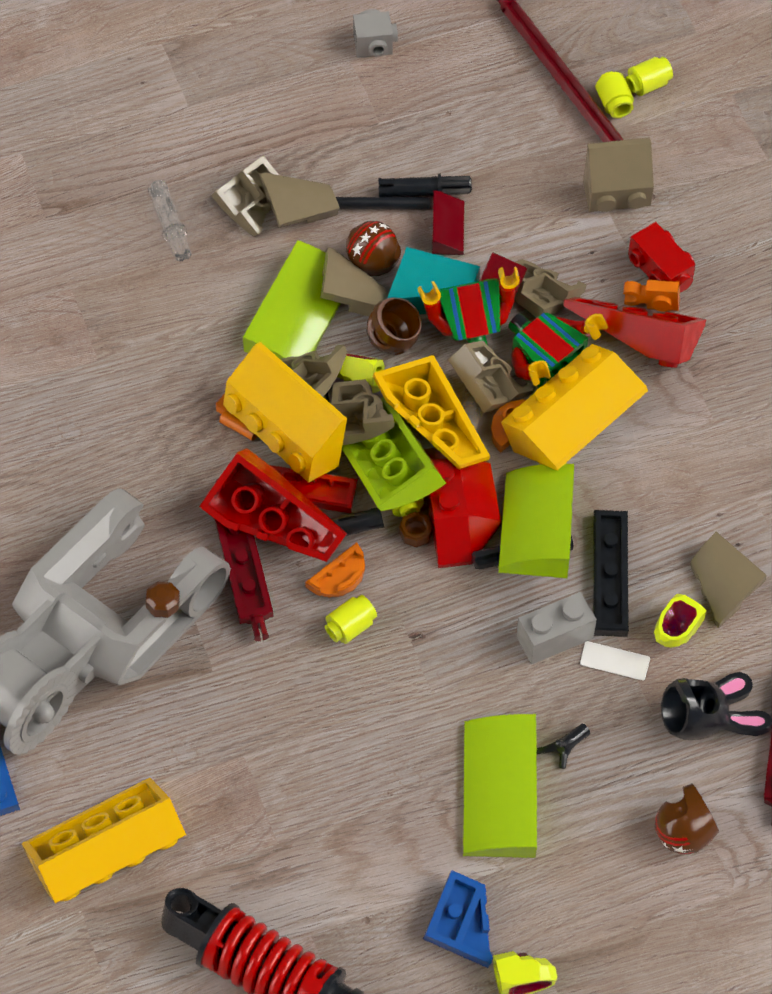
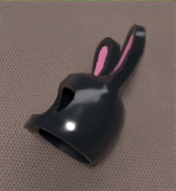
M742 672L729 674L716 683L686 678L677 679L667 686L661 702V715L665 728L671 735L683 740H701L724 730L742 735L760 736L771 730L772 718L768 713L760 710L729 711V705L748 697L753 688L752 679Z

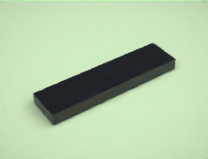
M594 510L593 614L596 618L594 636L628 637V511Z

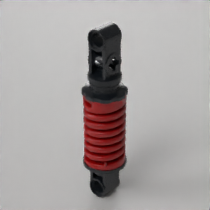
M175 888L168 892L165 897L161 919L164 931L198 951L196 965L215 972L225 980H231L233 985L243 987L244 991L248 994H364L362 990L358 988L352 990L351 987L344 984L346 978L345 969L335 967L327 963L325 959L315 961V954L311 951L303 954V947L300 944L291 946L290 938L285 936L279 939V933L274 929L267 932L266 924L263 922L256 924L255 918L251 915L245 916L246 913L241 911L235 903H230L221 910L186 888Z

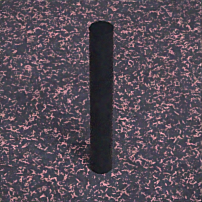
M336 197L340 209L430 210V197Z

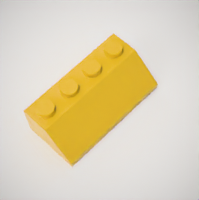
M261 342L255 344L226 381L223 406L226 407L229 413L235 415L246 425L251 433L257 435L268 445L272 452L279 455L294 472L300 474L309 483L339 467L347 418Z
M591 344L567 366L560 369L546 384L538 388L525 402L516 407L501 423L513 452L558 471L647 393L648 389L615 352Z
M149 777L21 843L46 892L54 903L75 898L80 893V890L92 884L106 882L113 876V873L124 867H133L140 864L147 855L158 849L165 850L174 846L178 839L185 836L186 833L170 797Z

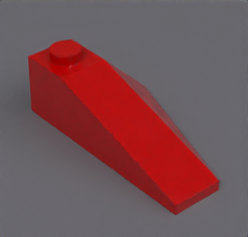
M580 297L565 299L563 304L564 307L585 320L593 314H602L608 326L607 329L602 330L648 358L659 360V365L677 368L678 364L690 360L706 324V319L667 311H665V314L653 313V315H648L646 308L636 306L623 307L621 311L617 310L618 304Z
M248 448L235 454L199 505L202 510L229 529L243 531L256 536L258 539L269 540L286 546L290 550L325 562L330 559L347 535L345 531L278 471Z

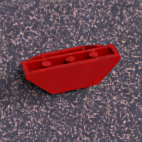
M436 448L424 449L446 482L445 485L426 496L430 521L433 525V539L438 569L472 565V553L482 550L501 525L491 463L484 461L458 469Z

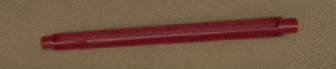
M497 0L501 5L502 12L602 142L624 140L517 0Z

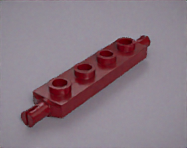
M215 520L223 557L230 564L231 568L229 582L239 623L251 624L254 640L258 642L261 641L260 629L264 641L269 638L265 620L274 617L255 537L240 530L229 529Z

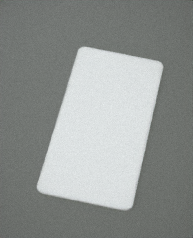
M586 641L580 665L643 681L647 674L650 657Z

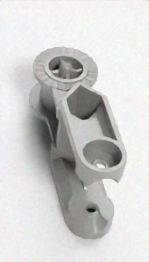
M120 488L106 495L30 569L12 603L13 609L24 623L16 631L6 632L0 636V724L6 727L3 739L5 748L14 755H21L35 749L37 744L44 742L46 736L53 732L54 727L61 722L62 716L68 712V707L73 702V698L95 677L117 685L139 680L218 598L229 578L230 564L203 546L194 549L181 561L171 578L167 581L171 582L180 591L179 610L168 618L154 617L146 609L145 604L129 621L125 620L82 589L111 559L119 557L127 551L137 540L145 526L139 516V512L144 504L137 498Z

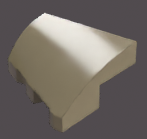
M264 155L211 195L228 216L254 237L262 232L263 227L261 226L266 214L272 207L271 203L267 201L260 174L266 172L279 175Z
M266 172L260 174L268 203H271L278 228L307 221L308 224L336 216L339 212L340 207L329 184Z
M327 248L322 272L324 278L320 298L349 305V312L369 317L375 305L386 299V288L335 249Z
M524 259L515 261L528 269L514 301L535 317H539L542 313L553 315L565 308L563 306L565 299L580 297L585 292L587 285L583 282L578 281L577 284L571 286L558 281L559 273L540 268L536 264Z
M484 341L464 344L448 359L483 413L498 409L511 401L520 400L534 391L528 382L523 387L510 376L512 367L497 357Z
M336 345L334 351L326 356L319 357L317 351H312L301 356H291L280 360L324 397L342 368L347 350L345 345Z
M366 379L333 383L331 404L347 418L343 445L371 439L394 427L395 422L392 414L388 415L384 410L381 399L373 394L372 388Z
M715 532L704 543L690 563L695 578L701 583L703 598L705 601L708 600L713 612V622L718 628L741 608L742 602L759 588L767 577L762 570L718 532Z

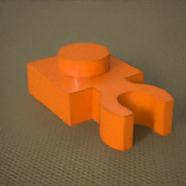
M647 280L646 285H641L635 281H626L624 283L625 305L635 306L645 303L647 309H655L661 312L668 310L679 311V282Z

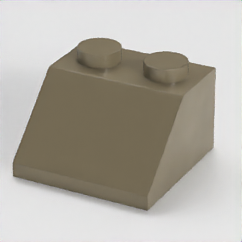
M650 137L590 143L587 145L583 185L589 212H608L615 209H638L644 206H651L654 182Z

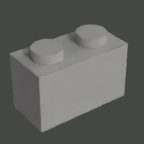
M578 592L519 617L516 637L530 663L534 664L593 639L596 618L582 593Z

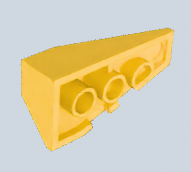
M434 355L373 373V378L386 402L458 469L489 460L490 455Z

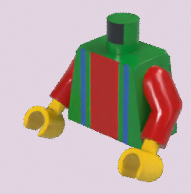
M501 267L498 270L499 279L491 278L438 289L436 283L432 281L433 289L428 293H424L422 287L419 286L418 293L424 302L429 321L444 336H451L454 341L467 339L468 343L484 341L487 344L486 335L500 332V326L507 322L514 304L515 289L520 281L517 267H514V273L511 276H504V269Z
M520 313L515 315L508 325V328L516 334L513 338L511 353L515 375L518 378L532 381V384L538 386V388L542 387L560 369L567 366L587 348L588 336H591L594 340H598L601 337L599 330L608 328L603 315L593 314L586 320L575 321L555 317L550 313H542L532 322Z

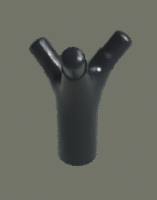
M581 723L559 740L549 745L538 747L537 755L558 752L560 754L559 768L565 769L570 752L578 743L590 735V730L585 724Z

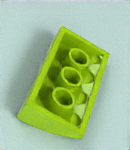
M297 240L243 336L244 352L249 353L253 346L259 342L265 345L279 359L291 356L297 357L316 350L341 304L320 298L326 252Z
M382 397L381 401L384 410L388 415L392 414L394 418V427L371 439L343 445L342 450L380 511H385L415 502L445 485L446 482L403 417Z
M566 463L558 471L539 464L506 473L498 573L568 578L574 464Z
M536 714L497 715L464 721L463 856L536 858Z

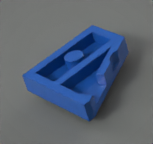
M451 870L423 940L488 968L492 963L493 956L489 947L488 932L490 931L489 916L486 913L485 907L487 903L485 884Z

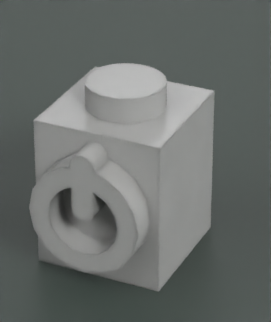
M368 9L360 14L353 15V36L357 58L393 54V42L398 41L397 24H391L389 11L380 12L376 9Z

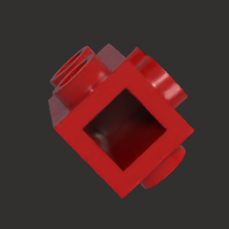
M655 221L630 237L629 259L635 267L640 268L648 276L649 280L679 282L680 292L685 291L691 286L696 266L695 261L690 253L683 251L678 246L669 231L663 230Z

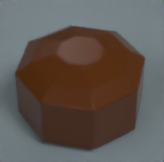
M416 511L403 516L399 526V534L404 544L416 548L427 544L433 533V525L428 515Z
M156 582L147 589L146 609L154 617L168 618L179 610L180 591L171 582Z

